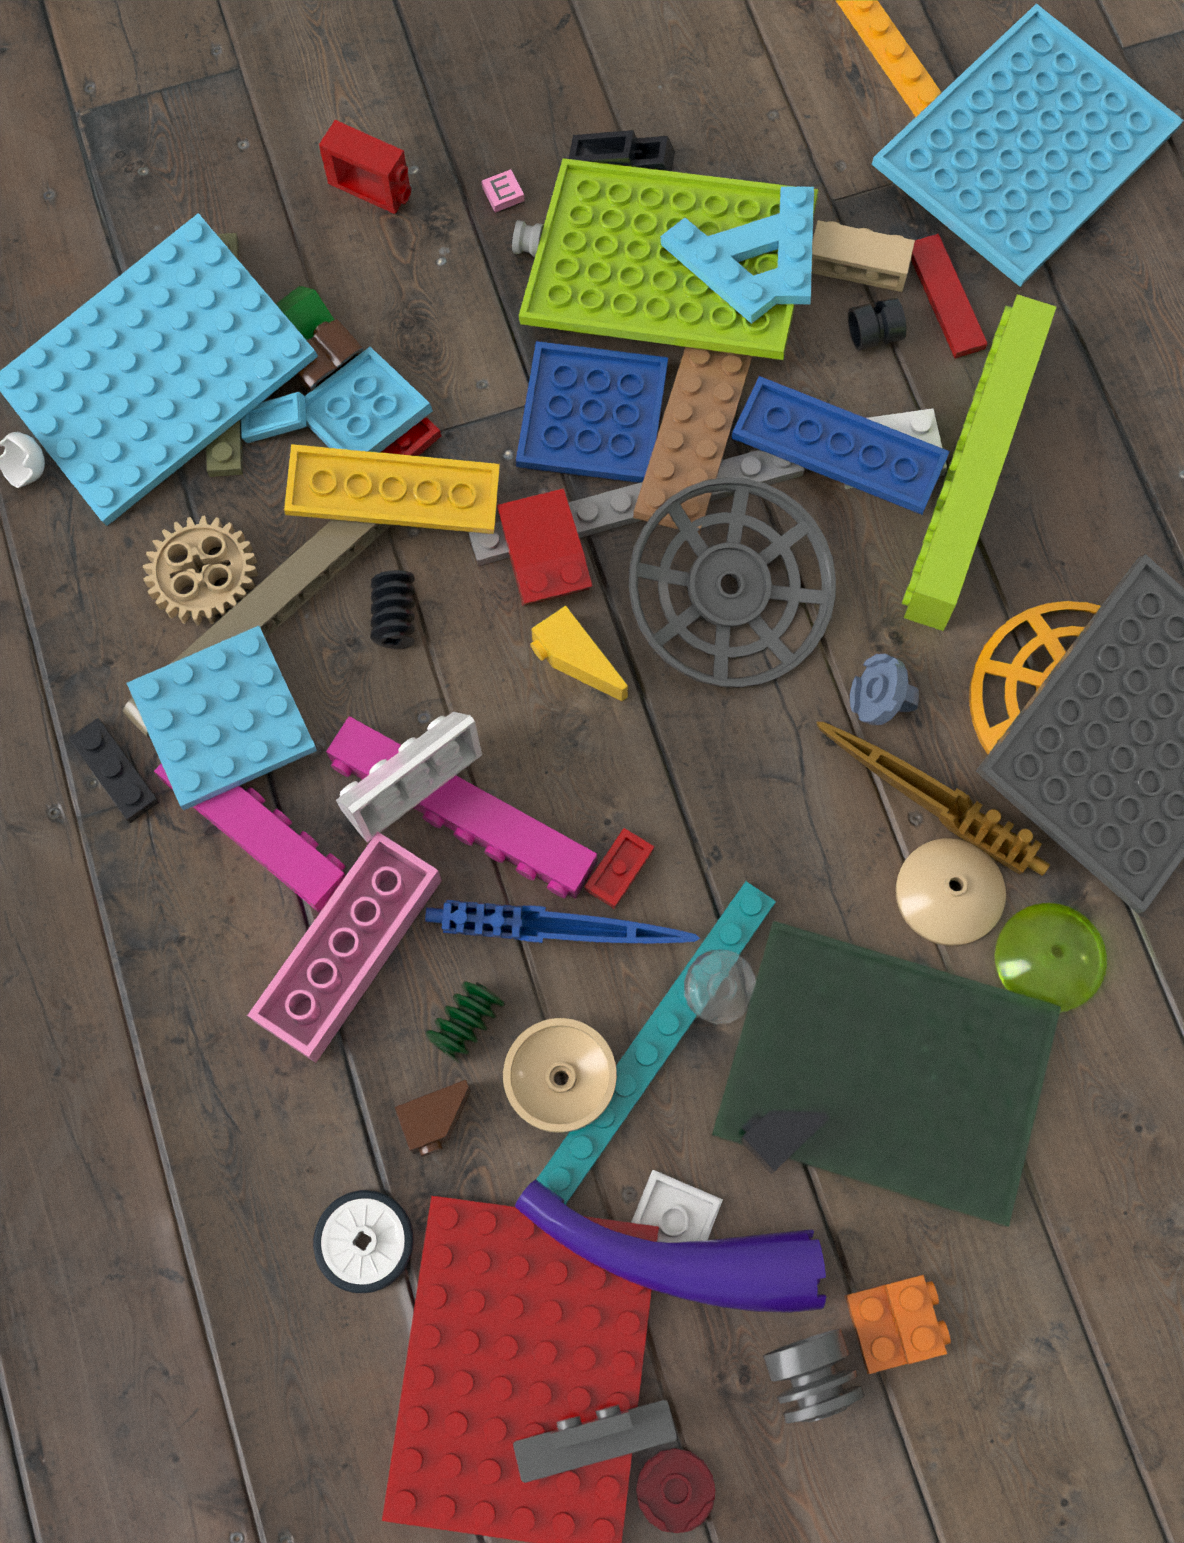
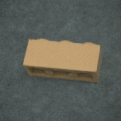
M818 220L812 241L811 273L902 292L915 240L906 239L900 235L877 233L867 228L858 229L843 226L833 221L824 222Z

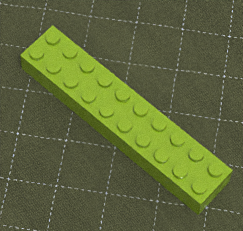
M1018 294L1012 307L1005 306L992 341L991 349L986 358L981 378L976 387L972 404L967 413L963 430L945 476L941 493L935 505L931 522L926 531L920 554L917 557L911 580L901 603L908 606L904 615L905 619L944 631L951 617L1034 376L1056 306Z

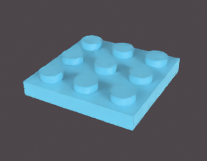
M368 347L305 396L307 426L329 448L380 453L433 411L430 403L371 347Z

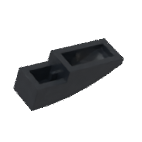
M634 130L573 135L569 159L672 171L675 150L668 136L637 138Z

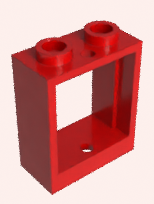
M334 120L319 143L328 184L396 214L401 204L407 203L412 191L404 150Z

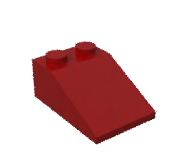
M564 488L497 505L522 606L589 590L592 587L584 552Z

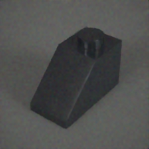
M770 1110L763 1117L757 1112L741 1127L746 1133L740 1141L772 1175L830 1117L825 1112Z

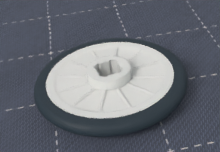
M371 1190L347 1193L333 1201L319 1218L313 1238L315 1259L323 1275L340 1289L352 1293H371L381 1290L393 1283L403 1273L409 1263L413 1250V1230L410 1220L404 1209L394 1199L383 1193ZM363 1232L372 1239L364 1251L355 1244V1241L361 1236L360 1233Z

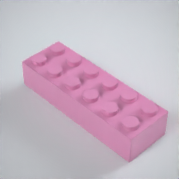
M377 831L247 1016L316 1063L441 883L442 879L439 871Z

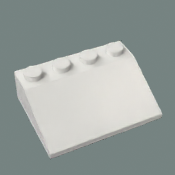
M452 712L447 717L440 716L427 727V732L417 739L415 737L408 739L398 749L399 753L388 761L386 759L379 761L370 769V775L359 783L354 781L348 784L340 792V797L336 801L341 811L366 842H369L377 831L379 833L482 756L476 724L470 715Z

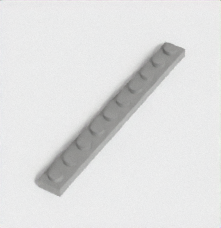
M757 450L722 460L717 479L725 477L746 478L772 485L803 476L804 468L762 450ZM643 482L569 502L579 538L642 521L633 518V514ZM735 491L713 492L710 501L732 496ZM501 521L495 523L494 534L468 532L478 566L510 557Z

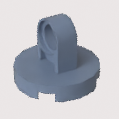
M875 654L864 662L863 666L867 668L861 678L855 676L850 691V707L852 712L859 715L860 718L858 719L870 725H882L891 720L898 711L910 712L918 709L919 689L908 684V672L902 661L887 654Z

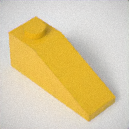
M564 606L531 628L533 642L530 645L541 661L547 659L553 668L620 701L628 698V685L567 606Z

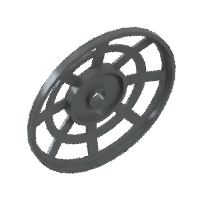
M725 477L705 480L686 487L670 497L652 514L642 528L633 548L629 566V593L632 610L641 632L649 645L666 663L681 674L698 682L718 687L741 688L760 685L781 677L798 666L814 650L823 637L832 616L836 597V574L833 557L825 536L815 520L798 502L786 493L766 483L746 478ZM735 491L731 512L709 514L693 522L690 521L680 505L691 498L705 493ZM749 494L760 496L776 504L798 524L780 536L777 531L765 522L745 515ZM669 513L680 532L667 546L661 559L660 567L640 563L643 550L650 535L659 522ZM729 524L726 543H720L708 548L697 532L700 530L697 527L701 525V529L711 525ZM743 526L760 533L772 544L760 553L740 544ZM805 535H807L812 543L819 561L822 579L821 590L801 588L798 565L789 548ZM686 540L698 558L692 564L689 572L670 569L677 550ZM779 555L782 557L787 569L789 587L772 585L767 564ZM724 576H731L737 581L738 589L735 594H727L722 590L721 580ZM639 577L658 581L660 604L669 623L655 634L649 627L641 607L638 590ZM668 584L687 587L692 605L678 616L674 612L670 601ZM769 599L787 601L781 619L771 630L759 614L764 610ZM799 602L820 604L811 632L802 645L792 653L779 637L784 634L791 624ZM700 616L716 625L715 645L699 639L686 627ZM748 623L760 638L758 641L745 646L729 647L730 627H737ZM678 634L692 647L704 653L714 655L713 675L702 673L683 664L671 655L663 645ZM768 647L782 662L776 667L757 675L739 678L727 677L728 657L748 656Z

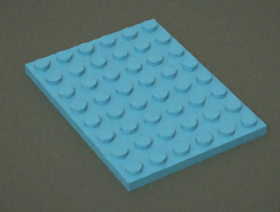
M1036 3L874 156L872 165L1021 287L1180 128L1184 120Z
M198 213L0 371V392L100 520L108 526L316 359L318 355Z

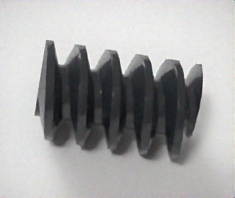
M390 570L381 572L371 579V588L373 589L371 592V601L373 602L371 614L373 616L371 617L370 625L373 629L371 630L370 639L375 644L391 649H405L414 644L415 640L407 636L415 631V627L408 623L415 618V614L409 611V609L415 606V601L409 598L414 595L415 588L408 585L415 581L413 573L402 570Z

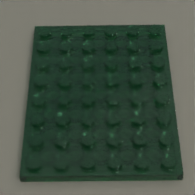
M773 921L711 1136L744 1146L740 1139L746 1132L741 1127L757 1112L762 1117L770 1110L825 1112L830 1119L787 1160L996 1225L1009 1227L1061 1006Z

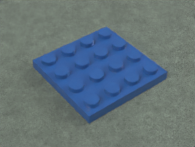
M536 341L516 456V467L638 483L643 482L658 435L668 357Z

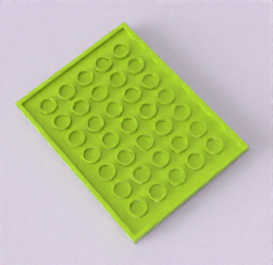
M563 158L520 309V324L784 360L795 304H776L751 324L661 245L660 236L684 218L688 219L708 237L779 214L781 187L795 186ZM814 189L813 219L818 200V189ZM778 249L738 263L753 276L778 268Z

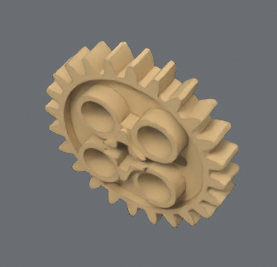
M202 516L199 524L195 525L192 518L188 517L187 527L182 528L178 522H174L176 532L170 533L164 529L162 533L165 540L163 542L159 540L152 541L157 552H146L148 559L152 563L143 565L145 572L149 575L143 579L147 587L150 588L148 593L152 600L157 599L155 603L160 610L166 609V613L171 619L179 613V619L183 624L188 621L190 616H192L197 626L200 625L202 617H207L209 622L214 624L215 614L219 613L223 617L227 613L226 609L229 607L233 608L237 604L236 601L238 599L242 600L247 596V593L244 591L245 589H254L256 587L250 578L258 576L256 567L252 566L257 563V559L254 553H251L253 548L250 542L245 541L241 530L235 532L232 523L229 522L222 528L220 519L216 517L212 524L209 525L206 517ZM221 547L217 554L208 555L211 549ZM188 555L184 561L174 563L178 556ZM228 578L224 585L214 586L218 579ZM194 586L193 590L189 593L180 594L184 587Z

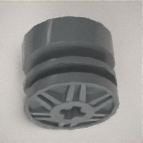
M841 1328L802 1339L763 1355L771 1381L790 1380L792 1385L791 1388L777 1397L778 1402L781 1404L794 1400L798 1402V1405L782 1413L785 1423L814 1422L846 1410L852 1403L865 1396L862 1386L843 1389L842 1384L855 1379L858 1375L856 1370L837 1371L835 1364L850 1355Z

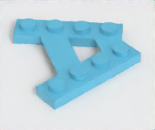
M781 187L779 214L708 237L688 219L684 218L660 236L661 245L751 324L776 304H810L814 187ZM778 249V268L753 276L738 263Z

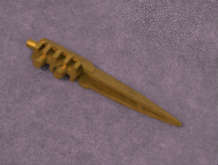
M816 722L818 729L898 791L937 816L942 824L958 837L978 847L1019 875L1027 867L1041 876L1048 870L1051 864L1035 855L1042 843L1037 840L1033 844L1030 843L1033 839V834L1030 830L1022 829L1016 835L1011 832L1015 824L1008 821L1003 827L998 823L1001 819V814L998 810L991 809L984 815L979 812L983 805L978 801L974 804L970 796L958 788L953 791L885 750L825 722Z

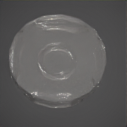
M725 949L709 950L698 956L689 967L684 981L685 998L688 1006L700 1019L714 1024H727L742 1017L748 1010L745 1008L749 1000L752 1001L755 994V976L750 964L737 953Z

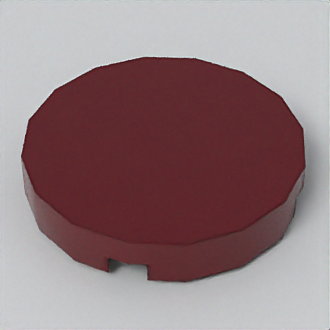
M679 1448L659 1451L646 1461L639 1473L636 1487L639 1508L648 1522L661 1531L670 1533L692 1531L705 1522L714 1506L716 1490L713 1475L705 1462L691 1451Z

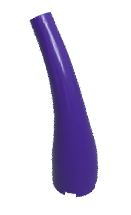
M537 1179L526 1187L515 1204L517 1210L572 1252L618 1277L654 1291L698 1303L753 1312L794 1313L822 1310L825 1306L826 1295H817V1285L820 1284V1279L826 1278L825 1264L819 1239L811 1240L814 1234L813 1229L714 1240L673 1243L653 1242L625 1235L590 1221L564 1204L563 1198Z

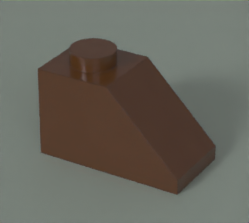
M467 1080L460 1081L395 1107L409 1150L413 1154L420 1152L421 1157L443 1149L441 1143L450 1139L471 1093Z

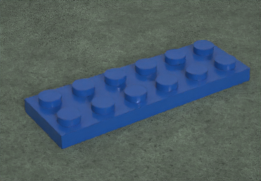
M761 376L758 377L732 432V439L921 515H923L950 452Z

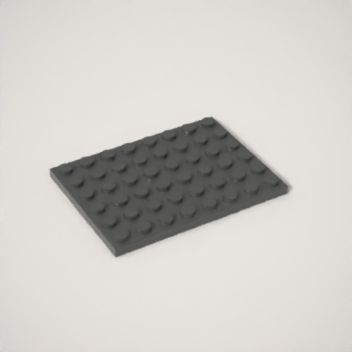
M1146 554L1138 557L976 770L982 778L1137 913L1146 911L1184 858V588Z

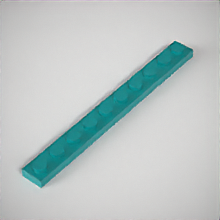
M747 881L740 888L616 1065V1087L608 1107L591 1124L579 1130L569 1132L537 1177L539 1182L563 1198L565 1205L774 907L775 900Z

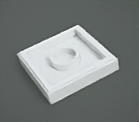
M652 1170L631 1223L659 1226L657 1242L673 1243L708 1240L723 1199Z

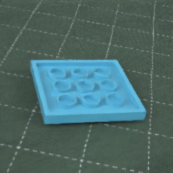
M260 626L127 683L183 811L317 751Z

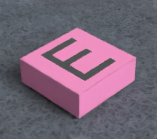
M511 169L482 180V188L495 213L524 201V193Z

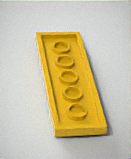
M291 444L284 512L285 515L494 534L500 464Z

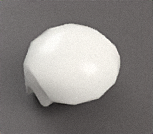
M12 432L4 440L0 441V446H5V451L0 456V469L11 485L19 489L42 476L45 467L43 452L32 437L21 432Z

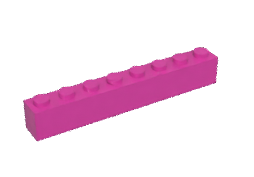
M349 716L326 752L332 762L331 767L335 771L346 777H349L352 773L363 780L370 775L369 771L376 763L383 759L388 761L399 753L398 749L401 745ZM456 775L413 807L424 814L422 818L429 824L437 828H441L442 825L455 831L454 837L470 846L475 842L484 847V853L499 863H503L504 860L509 861L517 866L515 870L520 875L532 881L536 877L548 883V890L562 898H566L569 895L576 899L597 864V853Z

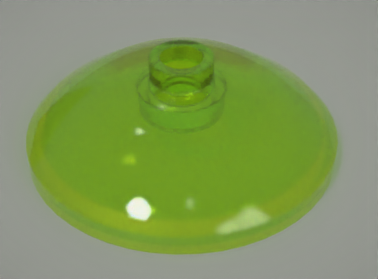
M1040 903L1020 910L1007 921L996 942L995 962L1003 984L1017 1000L1030 1008L1054 1013L1077 1008L1093 997L1100 988L1106 974L1107 953L1099 931L1083 914L1065 905ZM1054 946L1059 947L1063 953L1062 958L1054 957L1051 953V948Z

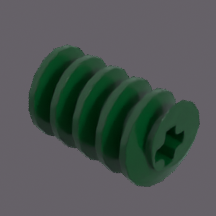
M467 981L463 982L462 988L467 996L458 993L454 994L453 1000L458 1008L449 1005L445 1006L444 1012L449 1020L436 1018L435 1024L440 1032L427 1030L425 1033L429 1041L436 1048L459 1064L460 1062L455 1054L457 1052L465 1055L470 1053L464 1042L466 1040L474 1043L479 1041L473 1030L475 1028L484 1031L488 1029L482 1020L483 1016L493 1019L497 1017L491 1008L492 1004L502 1007L506 1005L496 994L478 982H475L476 984Z

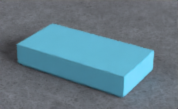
M300 392L261 402L241 418V438L245 442L251 443L307 427L305 396Z

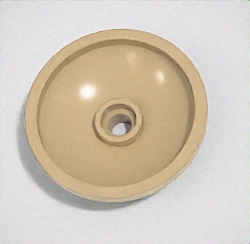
M944 838L925 843L908 856L897 877L896 899L904 920L921 937L940 945L960 946L979 940L996 925L1004 910L1006 888L999 867L987 853L967 841ZM949 882H959L961 891H953L949 886Z
M567 1018L544 1020L522 1032L510 1047L503 1069L505 1092L516 1113L530 1125L540 1130L554 1133L579 1130L595 1121L608 1107L617 1081L616 1063L605 1039L587 1024ZM559 1073H565L569 1076L568 1082L565 1085H557L555 1083V1077Z

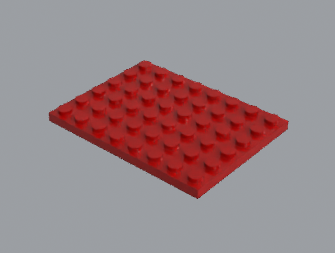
M431 1196L382 1521L531 1543H622L632 1453L524 1483L520 1477L513 1443L520 1439L558 1429L557 1422L580 1415L581 1422L596 1419L597 1410L619 1405L620 1411L638 1407L652 1290L618 1277L572 1252L540 1229L515 1207ZM583 1216L610 1230L648 1241H658L659 1226Z

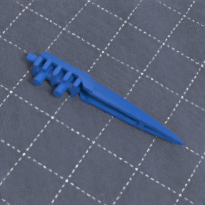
M446 900L443 909L427 907L425 922L442 923L443 933L510 938L543 943V938L608 943L695 942L701 939L693 933L650 924L596 916L545 911L546 907L512 906Z

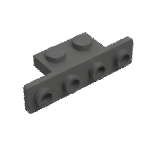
M660 1400L625 1411H620L619 1405L597 1410L596 1419L581 1422L580 1415L557 1422L558 1429L515 1441L513 1447L522 1482H530L675 1441L677 1435L668 1402Z

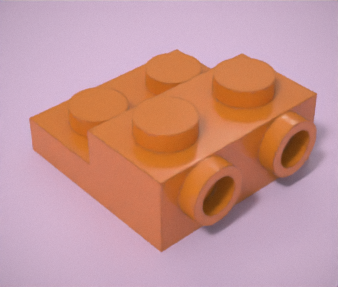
M924 1275L845 1295L867 1374L947 1354L945 1345L951 1344L949 1331L944 1320L937 1321L933 1306L939 1304L938 1294L932 1281L926 1282Z

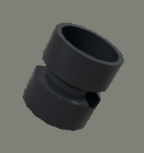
M896 297L877 301L874 308L870 304H864L848 310L849 332L852 342L858 351L876 347L880 340L885 344L904 340L906 337L905 314L899 299Z

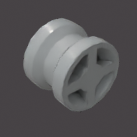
M517 220L513 233L512 253L520 255L522 252H528L532 257H535L544 224L536 223L534 226L527 225L524 221Z

